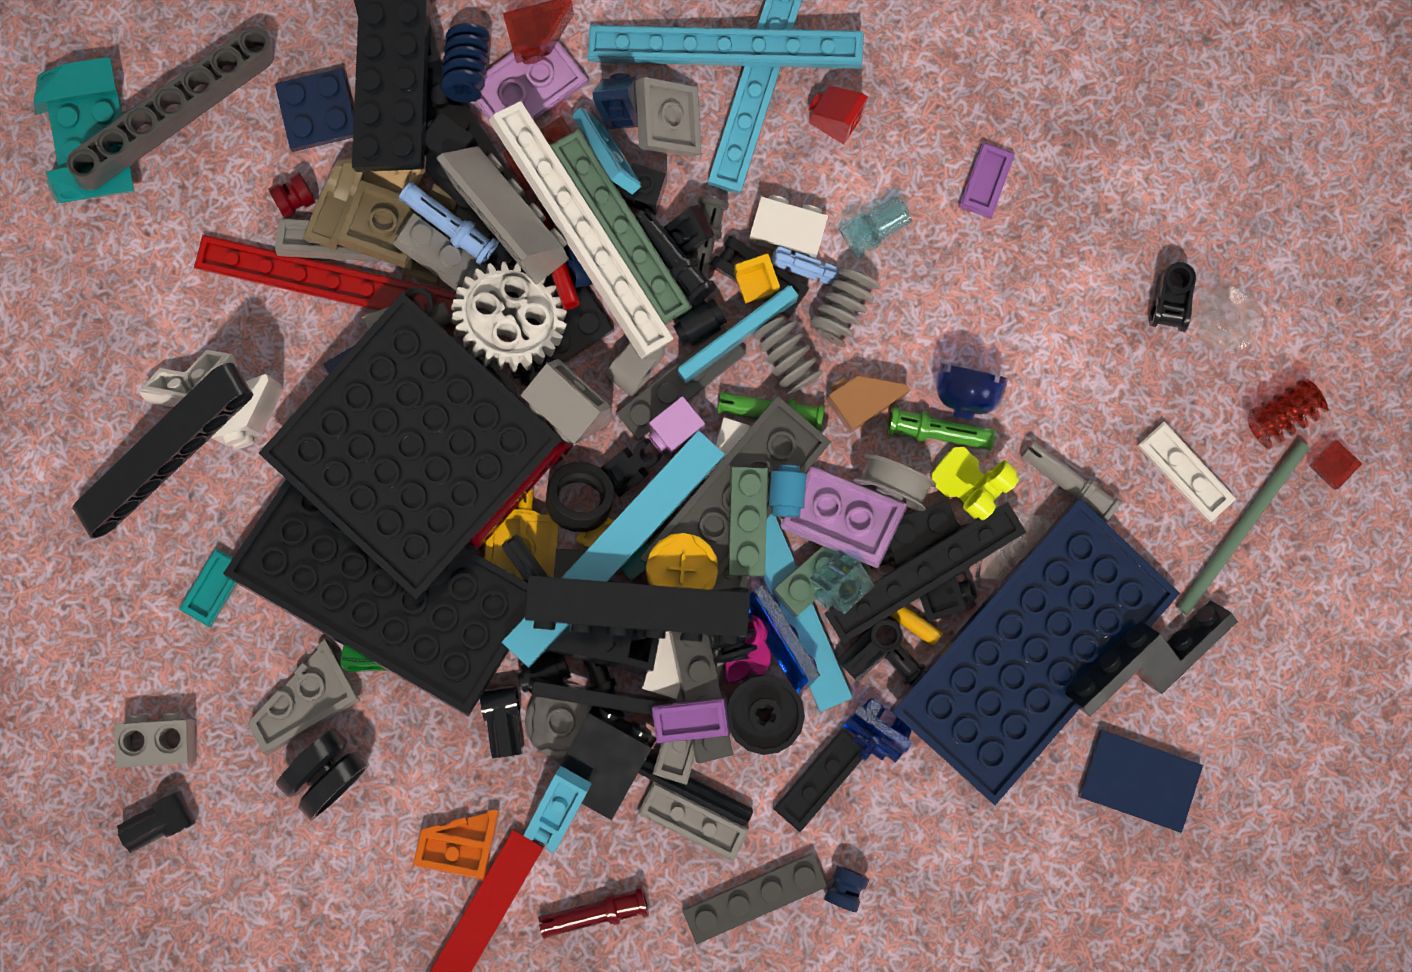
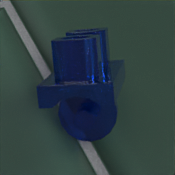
M870 698L862 707L859 705L848 717L843 727L855 734L856 736L853 741L863 747L859 758L866 761L873 754L882 761L885 757H888L896 763L913 743L909 740L912 730L899 718H896L890 726L880 720L885 708L873 698Z

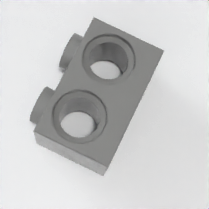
M184 712L162 714V721L148 722V715L126 716V723L114 724L116 768L181 764L197 761L195 719H184ZM172 728L179 732L181 738L176 748L171 747L167 742V734ZM136 731L141 732L145 740L140 750L135 749L131 742L132 736Z

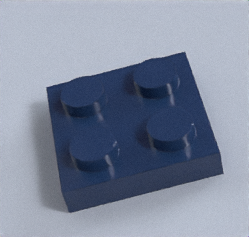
M342 68L275 83L288 144L292 152L353 138L354 112L345 73Z

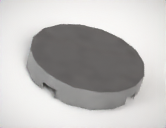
M536 697L529 705L525 717L526 734L533 746L544 755L563 758L592 706Z

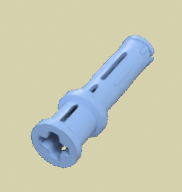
M409 182L400 193L399 200L401 202H404L428 222L451 238L452 246L455 248L461 247L476 259L477 265H484L499 244L497 239L488 238L475 228L473 221L461 220L441 203L416 186L414 182Z

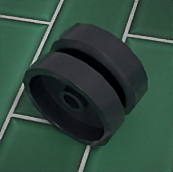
M769 675L750 677L736 686L728 697L726 705L730 733L734 740L747 751L761 755L779 753L791 746L802 731L805 719L803 701L796 689L783 679ZM766 707L770 710L771 716L768 720L761 721L757 716V712L759 709Z
M335 728L326 732L303 750L276 781L277 787L287 797L296 796L310 786L300 799L298 806L310 821L329 808L357 781L370 765L357 751L348 753L335 762L344 752L347 740Z

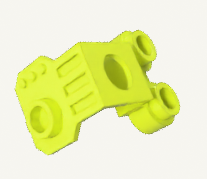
M953 447L931 473V479L936 483L935 487L946 497H957L964 503L963 509L974 519L979 518L981 520L987 519L996 508L994 501L1002 492L1007 493L1012 490L1019 481V477L1016 475L1017 470L1006 460L1001 461L992 470H988L983 474L979 471V460L965 447Z

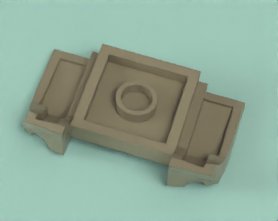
M352 159L338 160L326 179L302 239L336 250L338 245L402 267L404 268L403 275L436 286L439 279L437 276L392 243L413 213L451 240V238L404 202H401L399 200V193L363 181L364 172H356L352 168ZM434 184L430 196L456 215V201Z

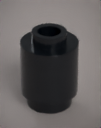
M714 299L707 302L703 300L692 306L689 311L677 317L678 323L673 325V328L683 344L689 341L694 346L720 331V326L727 323Z
M553 652L541 655L530 667L521 663L522 671L516 673L524 693L528 692L530 677L564 682V680L572 677L564 655L553 654Z

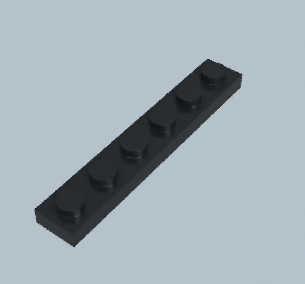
M1006 501L996 507L987 519H976L825 611L824 614L844 644L1025 534L1026 530L1010 504Z

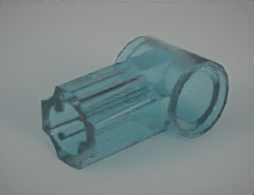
M896 196L866 215L861 213L844 223L838 231L856 259H860L867 255L866 251L868 253L872 252L883 243V240L908 226L913 220L904 202Z

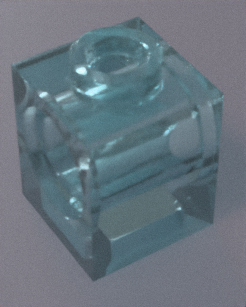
M838 550L809 578L817 590L814 593L816 599L825 608L833 607L843 614L847 613L875 586L862 564L841 550Z

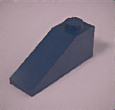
M626 73L613 74L610 76V79H601L592 92L593 101L608 129L638 127L635 80L637 79L635 76L631 77Z

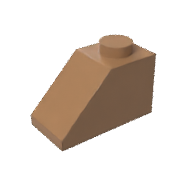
M858 375L849 381L847 376H845L829 388L832 393L828 395L826 400L851 434L905 397L910 392V389L906 384Z

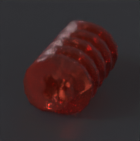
M1303 378L1297 381L1295 386L1291 385L1285 388L1284 393L1279 392L1273 396L1272 400H1266L1261 403L1260 407L1250 409L1247 420L1255 438L1265 449L1270 450L1273 448L1270 437L1281 443L1284 441L1282 430L1293 436L1296 434L1295 422L1304 429L1308 427L1306 416L1316 422L1320 420L1318 409L1328 412L1329 408L1325 397L1315 383Z

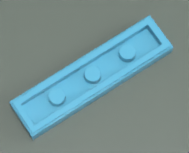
M788 285L679 366L678 376L683 383L687 384L753 335L758 329L796 303L798 299L796 291L792 286L789 287Z

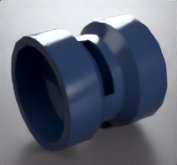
M836 865L833 873L834 883L832 887L827 888L823 899L838 907L857 913L861 903L859 895L862 890L866 889L869 878Z

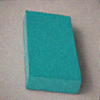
M215 548L179 610L204 625L212 627L237 583L226 578L223 574L233 557Z

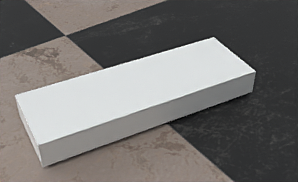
M1165 422L1161 423L1137 445L1207 523L1212 522L1236 500Z

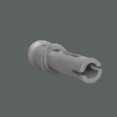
M1036 441L1032 443L1021 458L1073 497L1080 498L1105 522L1111 518L1122 503V500L1119 498L1113 499L1098 487V482L1089 479L1086 481L1038 445Z

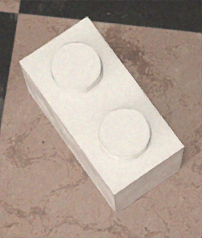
M770 195L769 198L761 197L751 230L749 244L773 251L776 247L781 246L790 249V254L798 252L816 259L828 215L822 214L820 208L812 205H802V208L789 205V201L780 196Z

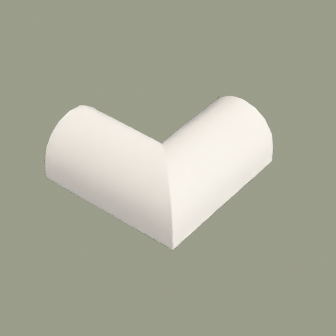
M206 350L186 372L159 368L140 388L139 393L146 402L174 407L213 369L230 362L234 363L237 367V363L232 354Z

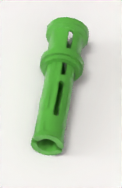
M721 391L717 413L758 419L772 401ZM796 399L787 400L786 403L821 432L825 404H820L816 407L799 404Z
M893 405L891 408L887 426V436L900 434L915 437L918 442L926 441L927 438L983 448L991 451L993 448L996 433L994 428L989 429L932 418L928 411L922 410L920 413L899 410L897 405Z

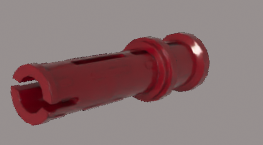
M638 885L634 891L614 895L612 892L607 893V896H604V900L552 914L538 916V921L541 923L539 927L542 937L546 939L554 935L600 923L609 922L610 925L614 924L615 926L620 924V921L639 915L646 918L649 917V909L643 886Z

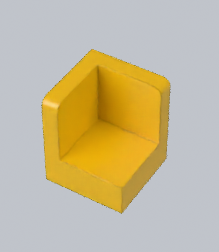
M768 253L734 266V276L745 306L778 294L780 285Z

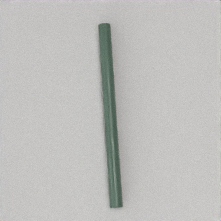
M1299 440L1296 442L1176 608L1187 616L1310 449L1307 444Z

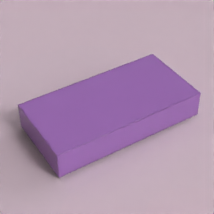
M983 142L959 208L991 219L1015 153Z
M725 697L654 705L652 707L657 743L728 736L730 734Z

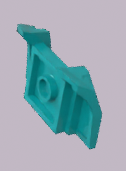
M106 57L66 63L38 74L34 93L35 115L47 111L49 113L58 169L46 171V181L56 204L135 192L131 166L95 190H85L79 187L67 168L66 160L74 149L123 116L120 98L115 85L111 58ZM114 145L108 152L116 153L120 151L123 145ZM94 165L82 167L79 173L90 172Z

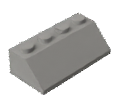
M476 146L442 153L436 158L453 187L535 285L569 260L564 250L567 243L562 235L555 228L550 231L542 223L546 220L543 213L534 203H531L529 206L521 198L525 195L524 191L513 178L508 181L501 174L504 168L492 153L486 156Z

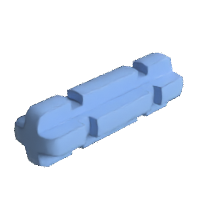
M778 246L772 254L771 263L773 266L783 270L788 267L789 272L811 280L818 278V282L832 285L837 277L836 266L826 262L821 265L820 260L798 252L790 254V249Z

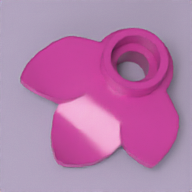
M749 615L753 617V621L748 623V629L754 628L755 635L752 639L748 638L746 640V643L757 645V650L748 654V657H751V659L725 663L727 682H738L746 678L751 670L759 675H764L770 665L771 650L766 643L767 627L759 617Z

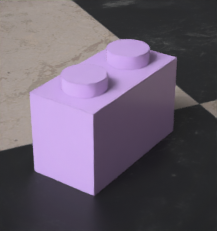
M682 396L649 422L651 433L648 436L652 445L659 453L664 455L667 452L673 458L675 452L684 446L698 430L702 434L705 433V423Z

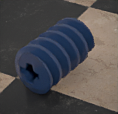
M461 23L454 25L446 33L440 87L443 94L451 100L468 103L481 99L482 93L480 90L485 86V65L488 61L486 54L489 51L488 41L490 40L489 31L481 25Z

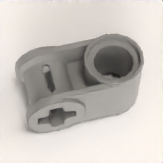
M630 342L626 349L610 365L605 377L634 397L663 358L665 346L641 359Z

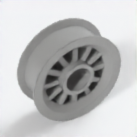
M870 453L864 454L867 462L860 478L853 479L856 484L904 502L908 508L918 511L926 510L922 503L929 487L936 486L932 479L891 459Z

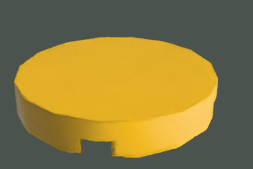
M686 533L671 534L660 540L649 553L646 563L647 581L650 585L711 590L715 586L718 574L717 557L711 546L700 537Z

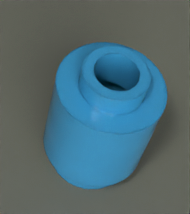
M779 465L778 471H771L769 506L772 507L773 516L800 517L801 509L805 508L807 474L800 473V466Z

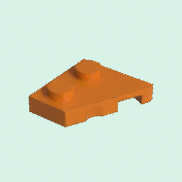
M493 809L474 817L453 820L449 824L421 829L413 866L485 880L498 823L499 810Z

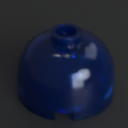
M939 363L936 376L937 395L943 405L954 409V417L973 421L975 414H988L1001 403L1007 387V377L1000 376L999 383L994 382L996 375L953 365L950 372H947L948 365Z

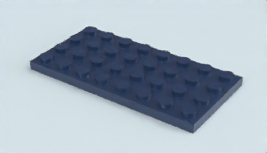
M1075 498L889 710L990 803L996 805L1079 710L1068 700L1064 693L1140 621L1151 627L1177 598L1180 592L1080 498Z

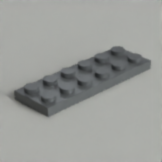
M777 396L639 559L646 564L649 553L655 545L671 534H691L700 537L711 546L717 557L718 578L728 566L730 468H768V518L772 513V507L769 506L771 471H778L779 465L800 466V473H806L829 446L831 441Z

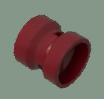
M300 172L290 176L289 181L285 184L277 183L268 188L285 219L294 215L296 209L302 206L309 207L316 203Z

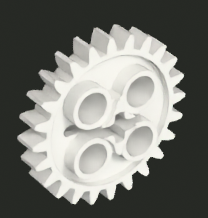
M502 262L501 268L498 271L489 263L486 274L477 268L475 269L473 279L467 276L464 278L463 287L457 288L455 294L457 299H453L451 310L454 313H452L450 321L457 325L454 336H465L462 339L461 345L464 348L472 346V355L475 358L480 354L485 356L483 361L485 367L493 360L496 361L497 371H501L504 363L509 364L512 372H516L518 363H522L526 370H530L532 359L541 365L545 355L550 357L553 355L555 346H559L563 338L561 334L564 333L566 323L563 320L567 312L564 309H558L562 304L560 297H552L556 290L555 285L545 287V279L535 285L527 274L521 272V267L518 263L515 265L514 270H509L506 262ZM506 292H514L519 298H512ZM485 308L489 310L491 314L484 315L480 313L477 309ZM526 319H535L540 325H532ZM498 336H508L512 342L501 341Z

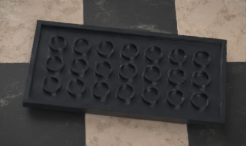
M287 479L223 573L226 578L467 717L471 714L509 652V649L502 641L525 618L528 583L467 548L457 556L420 599L416 600Z

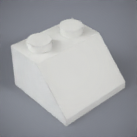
M267 374L245 381L254 394L252 399L211 437L212 439L228 447L233 446L234 449H241L254 443L253 438L263 434L283 392L281 384Z

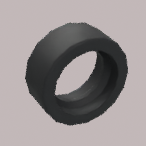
M572 462L561 466L553 473L546 492V509L551 519L561 528L571 532H588L600 527L607 520L614 501V486L609 475L600 467L588 462ZM572 482L588 484L599 492L600 504L595 510L589 512H576L568 509L559 499L561 488Z

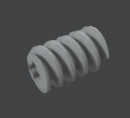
M841 269L838 276L841 281H834L831 285L834 293H826L824 297L828 305H819L817 311L821 317L814 316L810 321L813 328L822 337L840 347H846V344L840 339L841 335L849 337L853 335L847 324L859 325L861 322L854 315V312L866 313L867 311L861 300L873 301L874 299L868 291L869 287L878 290L881 287L871 277L851 269Z
M782 316L753 333V336L757 340L765 339L760 345V349L763 352L772 351L766 358L768 364L779 363L773 370V374L775 376L786 375L781 380L780 387H792L787 394L790 395L813 383L823 374L822 369L810 370V367L817 361L816 358L804 359L803 355L810 349L809 345L797 346L803 334L791 335L790 331L797 323L796 321L784 322L785 316Z

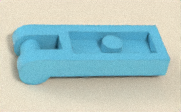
M560 766L523 836L531 841L536 839L546 845L545 849L555 853L592 783Z

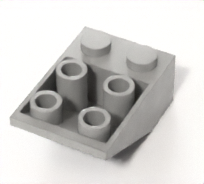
M559 359L546 363L520 395L528 402L527 407L538 417H545L554 426L553 430L563 440L571 441L573 444L604 429L611 422L612 407Z

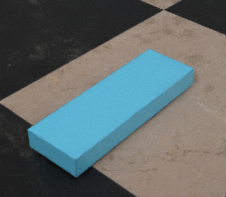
M580 107L572 116L611 181L633 195L641 187L634 171L603 121Z

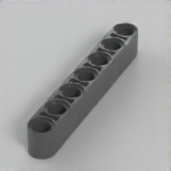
M257 26L244 29L74 149L68 155L66 162L67 168L76 184L85 190L100 188L268 68L273 63L274 50L267 31ZM255 45L264 46L262 50L257 52L249 50ZM226 65H236L232 71H222V68ZM200 84L208 85L203 91H193ZM172 104L180 105V107L173 112L165 111L166 108ZM144 124L152 125L148 131L137 132V129ZM114 145H123L120 151L116 153L108 152ZM94 165L90 172L79 173L82 167Z

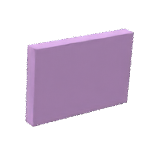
M546 27L486 71L484 76L485 86L480 90L482 93L481 99L474 102L489 120L493 114L521 101L534 122H536L588 84V79L548 27Z
M811 466L806 472L805 508L801 509L800 517H784L781 522V529L879 568L907 509V504Z

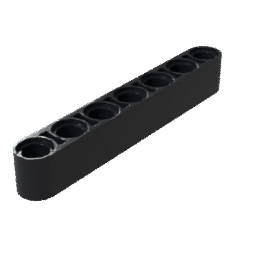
M225 363L213 369L74 503L72 509L90 538H99L114 530L252 399L254 394L234 363Z

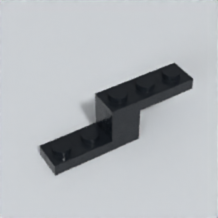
M1211 600L1199 609L1167 642L1159 632L1140 621L1115 646L1105 653L1094 666L1077 679L1064 695L1073 705L1090 717L1135 673L1144 683L1160 694H1163L1238 621L1232 612Z

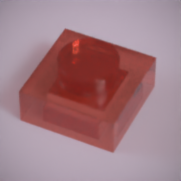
M1334 440L1318 455L1309 467L1330 487L1336 490L1352 476L1362 463L1338 440Z

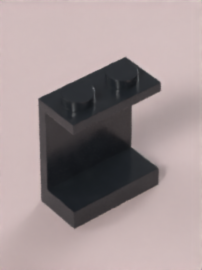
M598 706L591 708L560 766L592 783L581 804L610 820L614 818L656 741V737L651 735L650 729L640 723L634 722L631 724L620 718L619 712L615 709Z

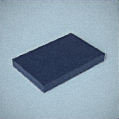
M1099 730L1078 797L1182 833L1203 765L1113 733Z

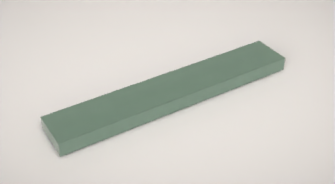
M577 129L551 144V149L664 325L689 311L692 306L675 279L671 276L668 268L609 178L581 131Z

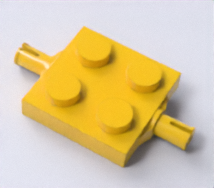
M533 489L527 494L526 502L524 497L518 504V509H514L486 541L485 548L486 560L525 581L502 549V544L505 540L513 535H519L548 577H554L556 548H558L559 525L551 519L550 515H541L532 510Z

